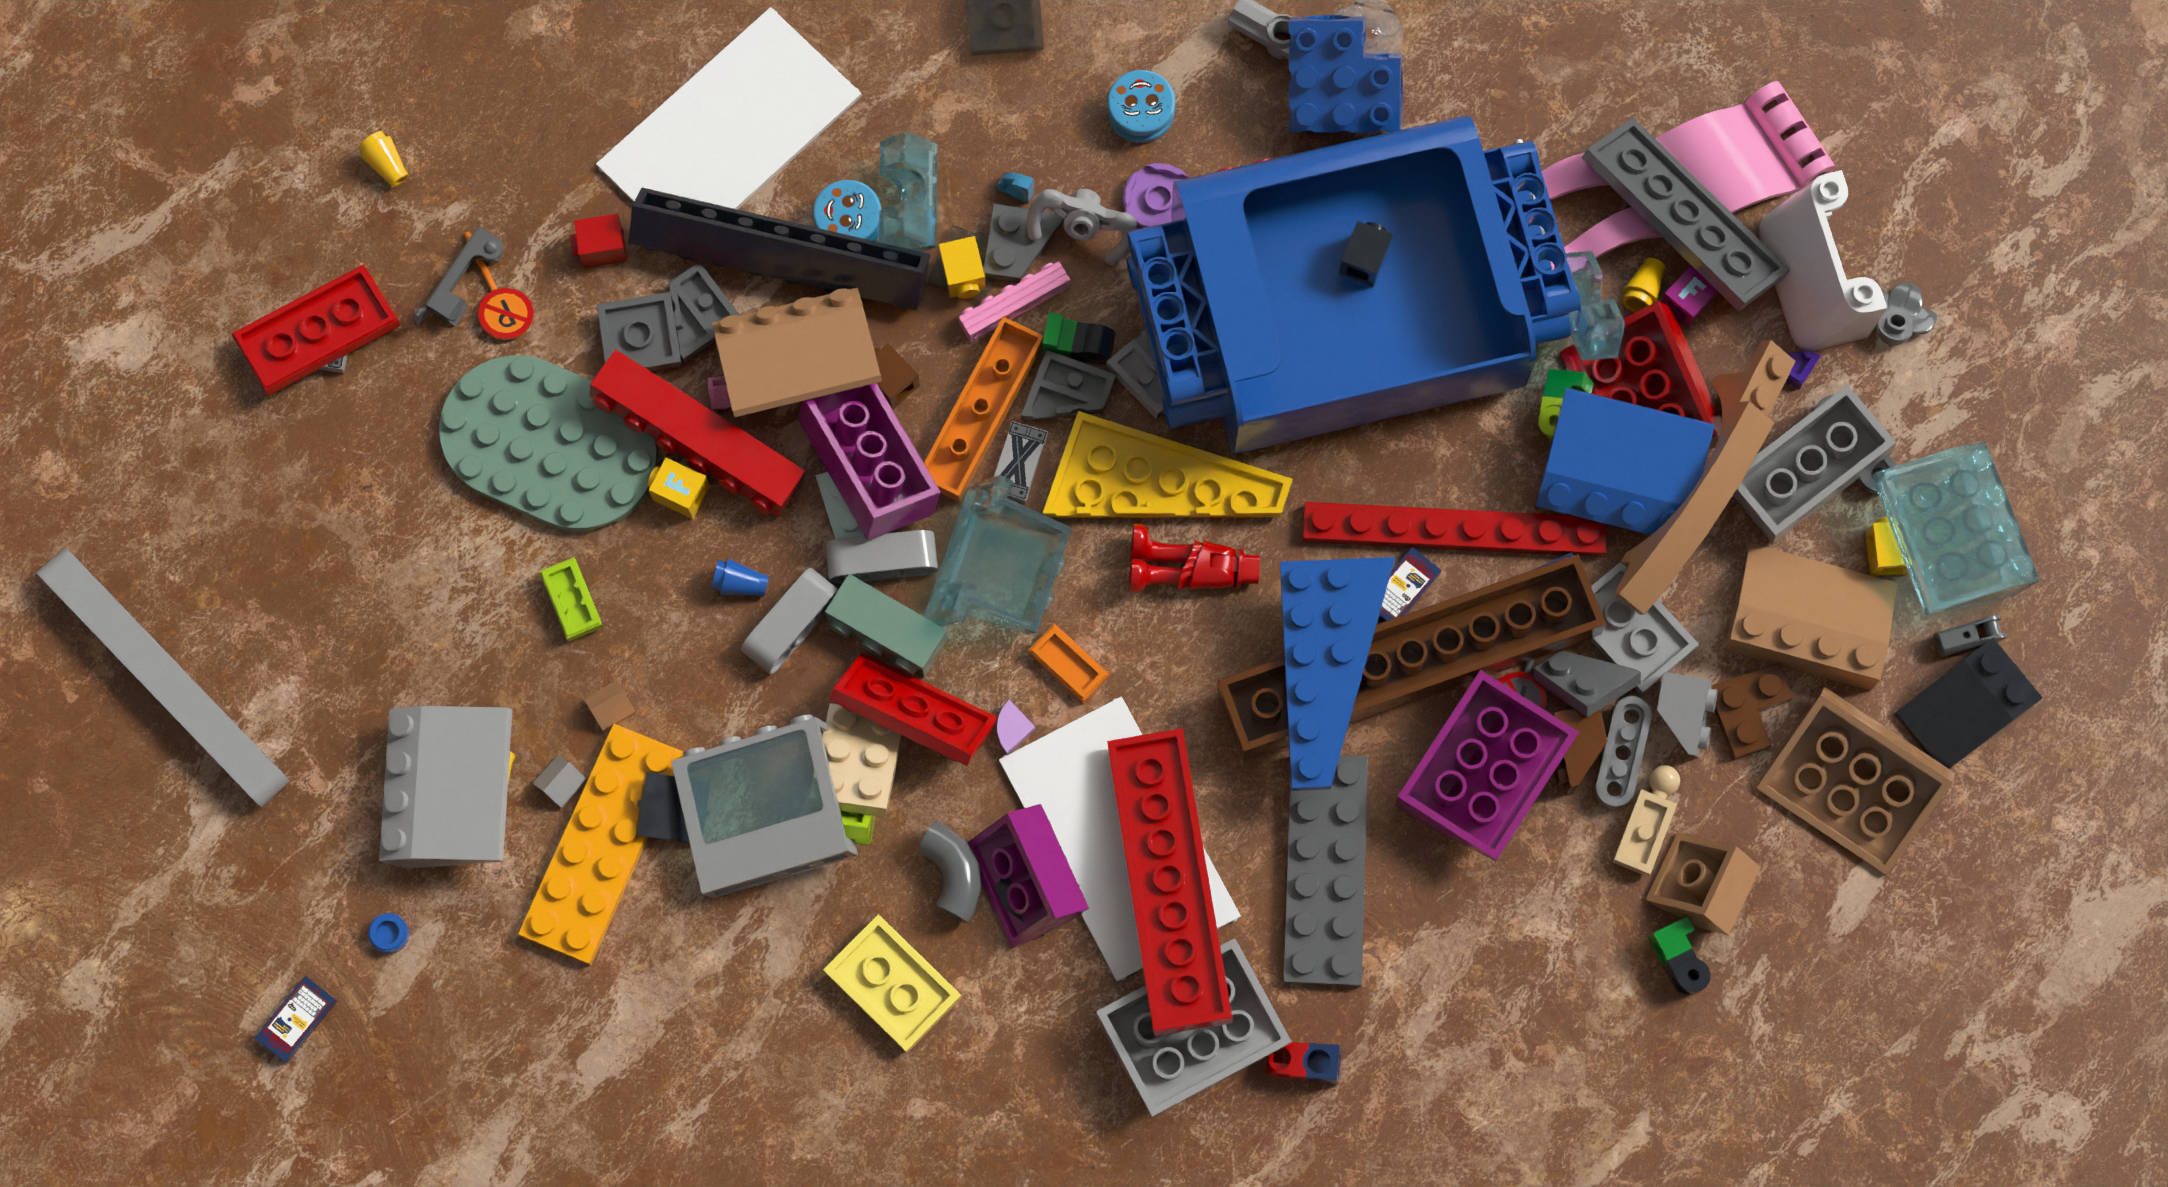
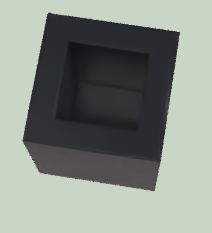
M1357 221L1342 257L1339 274L1374 287L1389 251L1393 234L1387 232L1383 226L1377 223L1367 222L1364 224Z

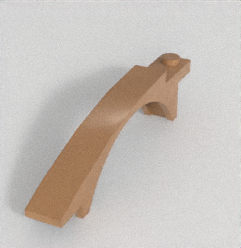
M1772 340L1760 342L1746 372L1715 376L1712 385L1721 400L1722 422L1715 450L1704 473L1676 512L1651 536L1626 552L1621 561L1628 568L1614 594L1639 615L1646 614L1707 536L1741 484L1775 423L1768 416L1796 361Z

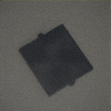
M645 772L641 800L636 802V805L639 807L636 835L690 843L675 776ZM690 779L704 839L706 819L711 815L708 805L712 782Z

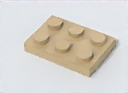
M830 703L826 718L828 731L823 732L822 738L840 811L886 817L902 735L891 729L880 727L876 722L855 712H849L838 704ZM814 774L809 804L810 807L823 808L816 774Z

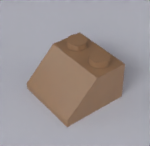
M1677 832L1645 900L1680 919L1688 916L1692 925L1698 928L1729 936L1761 867L1737 846Z

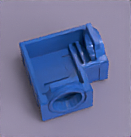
M1347 15L1291 17L1289 20V34H1291V43L1289 44V71H1291V80L1289 81V108H1291L1289 132H1395L1401 130L1403 104L1402 53H1365L1366 16H1355V18Z

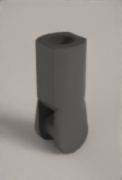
M1992 615L1935 632L1933 641L1938 655L1945 657L1981 647L1993 637L1997 642L2005 640L2008 636L2006 633H2002L1998 623L2001 620L2000 615ZM1984 627L1987 637L1980 639L1976 628Z

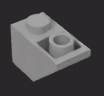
M1663 672L1657 711L1687 753L1694 757H1700L1701 749H1708L1711 728L1705 727L1707 711L1714 712L1718 690L1711 689L1712 681L1709 679Z

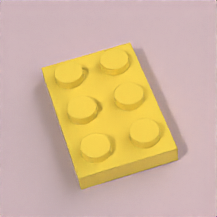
M879 914L823 969L906 1053L962 998V995Z

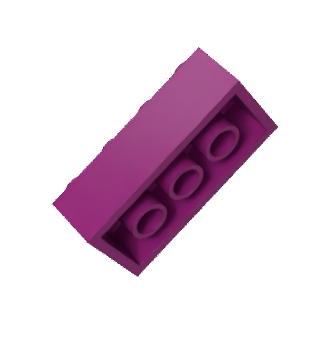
M877 383L802 401L798 421L867 541L934 515L941 492Z

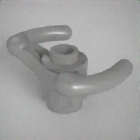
M1046 189L1033 200L1028 210L1026 225L1029 238L1033 241L1039 240L1042 236L1040 226L1041 215L1046 208H1051L1055 213L1064 218L1065 231L1076 240L1094 238L1099 230H1119L1123 234L1121 240L1105 256L1106 263L1113 266L1130 251L1127 232L1137 230V221L1126 212L1110 210L1101 206V198L1090 189H1079L1071 197L1058 190Z

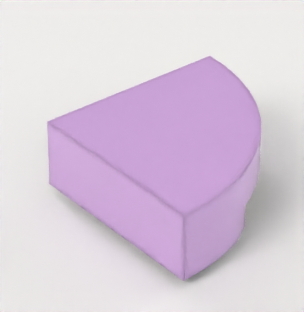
M1010 700L1003 706L997 722L1000 745L1007 755L1036 730L1035 726Z

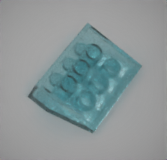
M1986 441L1954 447L1878 471L1872 475L1925 615L2010 598L2040 581Z

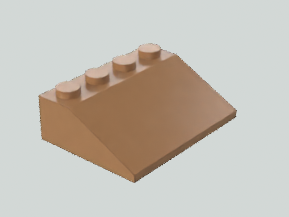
M858 287L838 289L831 294L816 298H801L794 303L779 307L767 306L754 313L741 316L730 315L724 317L721 321L712 322L734 417L882 382Z
M1749 543L1722 650L1772 664L1780 663L1781 666L1871 691L1881 680L1890 640L1897 583Z
M1824 687L1756 788L1887 875L1952 785L1955 773Z

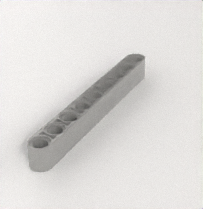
M66 547L61 549L36 572L261 808L290 782L280 769Z

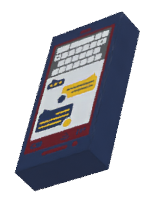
M1412 547L1391 571L1379 619L1386 622L1406 615L1437 579L1442 570Z
M305 976L256 1035L255 1039L284 1062L288 1063L338 1001Z

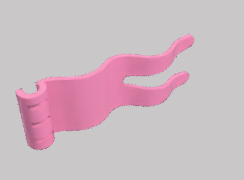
M1779 81L1769 83L1760 88L1743 104L1699 116L1655 138L1732 214L1758 202L1796 192L1809 184L1817 175L1823 172L1825 174L1831 173L1836 168ZM1775 99L1779 105L1765 113L1762 108ZM1794 127L1797 132L1783 141L1780 135ZM1584 153L1563 159L1541 171L1550 201L1574 191L1609 184L1582 159ZM1812 154L1815 160L1801 168L1799 162ZM1629 207L1602 220L1565 246L1564 249L1572 273L1603 254L1625 244L1643 239L1663 237L1638 212ZM1551 262L1552 270L1556 269L1555 265Z

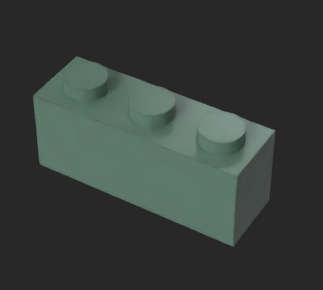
M848 574L825 611L827 621L830 622L829 628L844 638L852 635L863 641L861 646L866 651L877 657H881L882 654L887 655L895 660L894 666L910 676H913L916 672L925 677L948 640L946 629L851 574Z

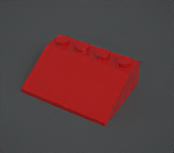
M1657 301L1560 351L1568 371L1585 372L1594 383L1591 394L1714 424L1715 427L1709 450L1716 447L1722 419L1672 307Z

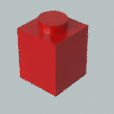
M618 214L574 220L576 233L569 235L573 256L579 255L584 268L628 261L623 226Z

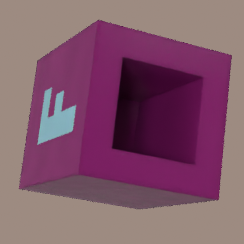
M1690 265L1667 290L1661 302L1672 307L1677 321L1688 329L1716 299L1719 292Z

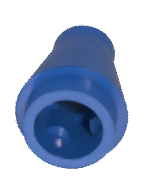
M729 558L727 562L717 560L711 589L720 591L719 595L764 597L769 575L761 574Z

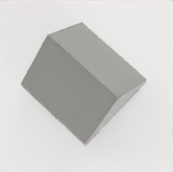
M557 755L532 784L562 809L587 779L570 762Z

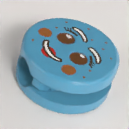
M1135 70L1119 77L1112 85L1108 94L1107 114L1110 125L1120 137L1134 143H1148L1162 137L1171 127L1175 115V95L1168 81L1161 75L1148 70Z
M855 180L834 182L820 192L814 203L813 218L816 228L876 241L881 233L883 216L880 201L875 192L864 183Z

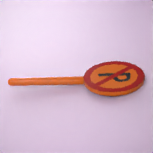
M465 232L464 237L468 242L472 235L470 232ZM477 259L476 262L491 291L485 295L479 305L478 318L481 327L487 334L496 339L511 340L520 337L528 331L533 323L534 310L532 302L524 293L517 289L506 287L498 289L485 262Z

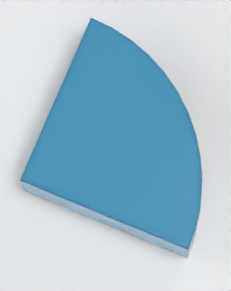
M1006 172L1002 174L996 189L1024 203H1029L1034 194V179L1019 173Z

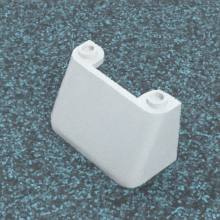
M1842 170L1827 173L1814 179L1768 212L1762 219L1758 229L1760 241L1790 269L1786 276L1775 284V288L1794 343L1799 348L1807 351L1819 350L1868 338L1887 309L1882 290L1874 280L1866 277L1846 279L1827 221L1830 219L1832 211L1840 209L1848 197V187Z

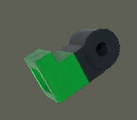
M1049 312L1042 343L1043 355L1048 350L1083 363L1106 364L1112 355L1116 332L1101 324H1087L1064 319V316L1061 314Z
M1687 916L1654 932L1647 938L1676 991L1682 995L1691 996L1707 987L1710 982L1711 973L1706 963L1697 958L1686 937L1695 931Z

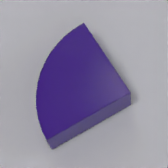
M1811 351L1787 353L1796 362L1786 382L1800 389L1820 358V355Z

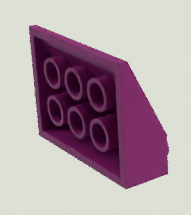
M1480 670L1397 796L1395 806L1426 826L1496 861L1579 732Z

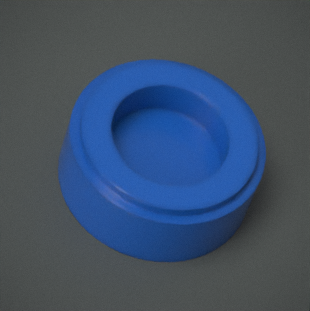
M392 913L377 916L371 922L368 930L371 944L377 950L386 954L402 950L406 946L410 935L406 922L398 915Z

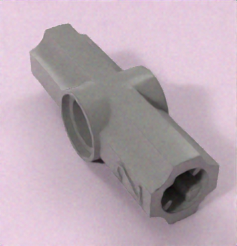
M1238 0L1228 19L1227 25L1266 46L1268 53L1273 57L1289 59L1291 38L1281 41L1274 37V35L1286 33L1291 37V34H1289V20L1292 16L1287 14L1278 15L1253 0Z

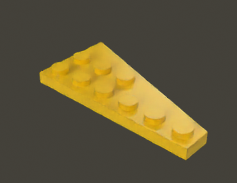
M1078 411L1042 516L1043 518L1281 517L1293 479Z

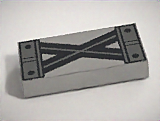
M1012 421L992 480L990 494L1026 504L1048 437V431Z

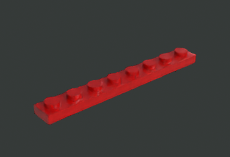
M1305 502L1303 542L1566 555L1572 552L1573 556L1578 554L1579 556L1604 557L1606 554V524L1573 515Z

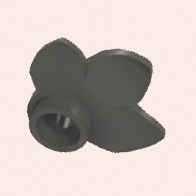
M1911 282L1900 283L1892 289L1891 293L1882 290L1887 309L1876 324L1879 338L1884 343L1900 345L1909 340L1912 335L1926 334L1933 329L1937 320V314L1929 309L1922 308V292L1915 284Z

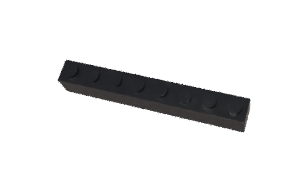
M643 187L632 205L628 243L641 246L646 250H659L676 254L684 259L693 258L711 262L719 267L745 270L753 275H767L780 278L788 283L810 285L821 288L826 292L858 287L861 300L879 301L892 304L900 309L909 308L917 310L924 293L930 254Z

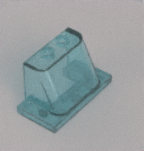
M997 475L969 484L924 617L941 627L965 622L966 616H970L1024 634L1037 633L1043 613L1048 610L1052 603L1053 593L1051 589L1055 578L1060 575L1064 567L1065 558L1062 556L1072 528L1007 499L1013 481L1006 477Z

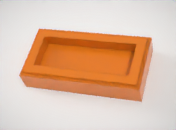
M1055 623L1028 650V653L1083 704L1110 676L1105 669Z

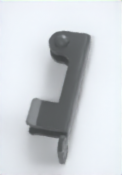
M478 226L423 308H420L413 319L414 325L418 327L422 323L427 310L435 313L451 325H457L468 309L467 302L451 292L474 260L481 259L487 263H496L502 258L504 251L501 240Z

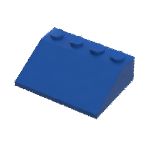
M1566 388L1537 491L1536 506L1652 535L1676 512L1700 480L1704 472L1715 425Z

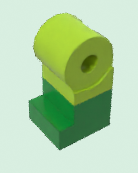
M1548 370L1538 425L1550 441L1553 437L1565 389L1570 388L1592 393L1594 383L1585 372Z

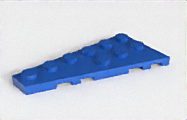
M1395 557L1280 562L1291 791L1331 789Z

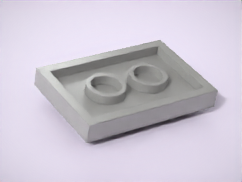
M1620 562L1591 586L1605 619L1606 626L1601 635L1589 640L1610 663L1634 668L1641 672V684L1634 687V689L1642 696L1663 677V672L1669 673L1696 650L1699 643L1658 599L1645 615H1639L1614 594L1628 568Z

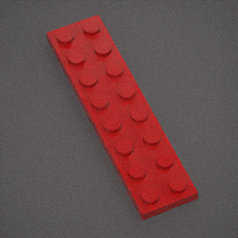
M1183 728L1107 741L1154 1035L1159 1036L1233 1023Z

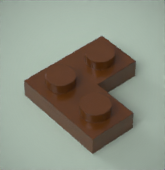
M1780 663L1712 685L1711 689L1718 690L1714 712L1732 759L1736 760L1769 749L1772 745L1759 712L1791 702L1793 699Z

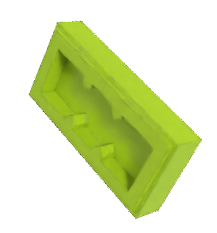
M575 557L539 571L568 642L604 628Z

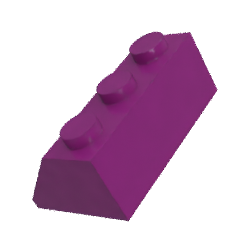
M1042 804L1008 812L967 842L979 863L980 879L987 895L991 897L989 899L1011 948L1021 946L1040 937L1042 934L1055 930L1089 909ZM1010 877L1012 884L1007 891V900L1014 912L1022 914L1024 923L1004 908L995 889L1001 878L1006 879Z

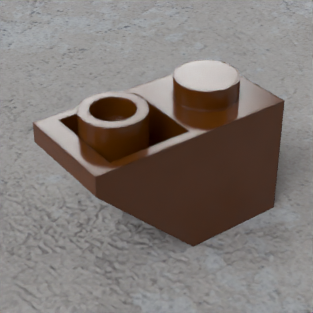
M1576 709L1553 713L1554 717L1579 732L1554 771L1556 782L1558 785H1564L1566 795L1574 793L1608 742L1600 710L1589 717H1585Z

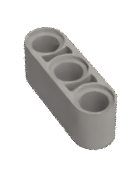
M929 530L886 533L868 541L865 536L830 540L825 544L828 581L834 584H843L848 574L866 582L923 576L935 573L938 570L934 532Z
M813 568L807 569L746 638L741 647V652L772 675L786 662L825 617V611L839 589Z

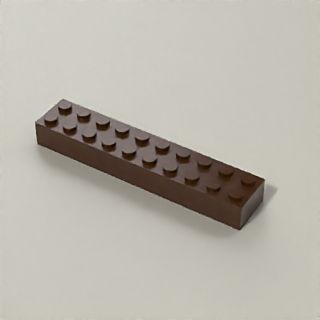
M1579 555L1571 556L1377 624L1349 724L1472 681L1480 670L1489 675L1601 635L1606 622ZM1284 657L1217 680V692L1243 761L1289 745Z

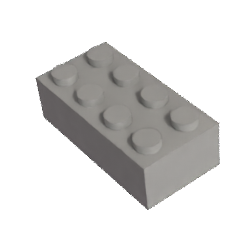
M1847 384L1759 452L1741 484L1733 494V497L1772 544H1774L1891 454L1897 442Z

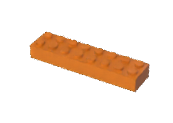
M1004 316L1001 318L924 462L941 494L960 503L1043 347V335Z

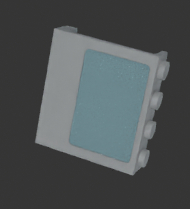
M802 715L791 719V725L778 729L776 726H765L754 731L755 736L741 739L738 736L725 738L718 742V747L705 750L703 747L692 748L684 751L682 758L671 761L701 894L717 898L858 856L855 841L846 837L821 734L828 731L827 723L816 717L813 718L812 715Z

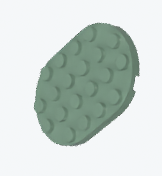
M523 355L495 358L478 365L465 374L449 393L442 409L439 424L440 443L445 458L456 476L467 487L488 499L544 524L569 532L596 531V528L607 526L616 521L619 523L632 514L649 493L650 487L647 486L651 472L658 466V450L653 437L645 432L642 434L634 432L625 425L623 418L614 412L610 414L605 413L593 404L592 398L589 397L591 380L540 358Z

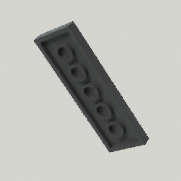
M1634 118L1587 148L1582 156L1586 163L1738 311L1781 281L1790 269Z
M1340 755L1330 790L1291 791L1290 773L1283 984L1339 987L1362 986L1368 756Z

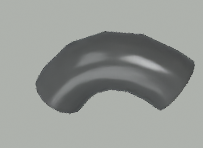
M935 820L921 842L918 855L934 863L942 875L943 887L935 907L951 917L969 924L981 892L979 863L965 839L947 825Z

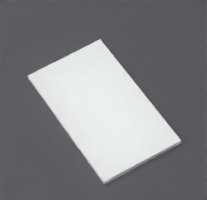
M770 7L599 160L596 166L600 172H603L633 202L643 187L739 209L858 101L862 94L858 88H855L796 32L777 11Z
M1122 696L999 759L1023 807L1027 808L1042 804L1089 907L1081 916L1116 982L1123 981L1126 977L1143 969L1107 741L1142 735ZM1204 849L1217 929L1231 922H1236L1241 915Z

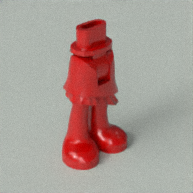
M1137 523L1133 525L1129 593H1138L1147 586L1157 584H1178L1177 591L1189 587V591L1196 589L1241 588L1242 583L1257 585L1259 583L1260 555L1244 554V549H1238L1236 554V549L1211 543L1203 540V542L1194 540L1193 544L1160 543L1150 539L1146 526ZM1146 562H1179L1185 563V566H1152L1147 564Z

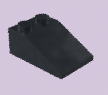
M1993 637L1894 714L1927 755L1950 769L2031 709L2043 697Z

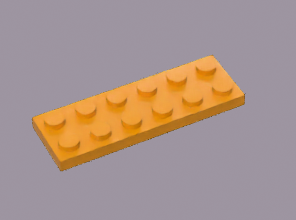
M613 724L518 933L520 937L590 966L592 965L648 840V837L636 835L639 807L636 805V802L641 800L644 773L652 772L674 776L671 761L682 758L683 751Z

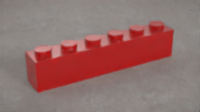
M616 349L590 383L589 397L592 398L593 404L598 409L608 414L614 412L624 419L625 425L639 434L645 432L656 439L655 443L662 450L670 454L676 452L686 458L688 465L701 474L709 473L719 480L718 482L722 488L734 495H737L739 492L751 500L750 503L756 510L765 515L771 513L779 518L803 483L806 472L804 469Z

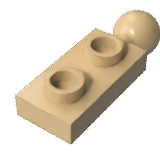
M1667 765L1659 766L1652 771L1649 778V784L1653 790L1652 793L1642 789L1638 793L1612 863L1647 877L1652 872L1677 806L1676 803L1666 798L1678 790L1680 776L1673 767Z

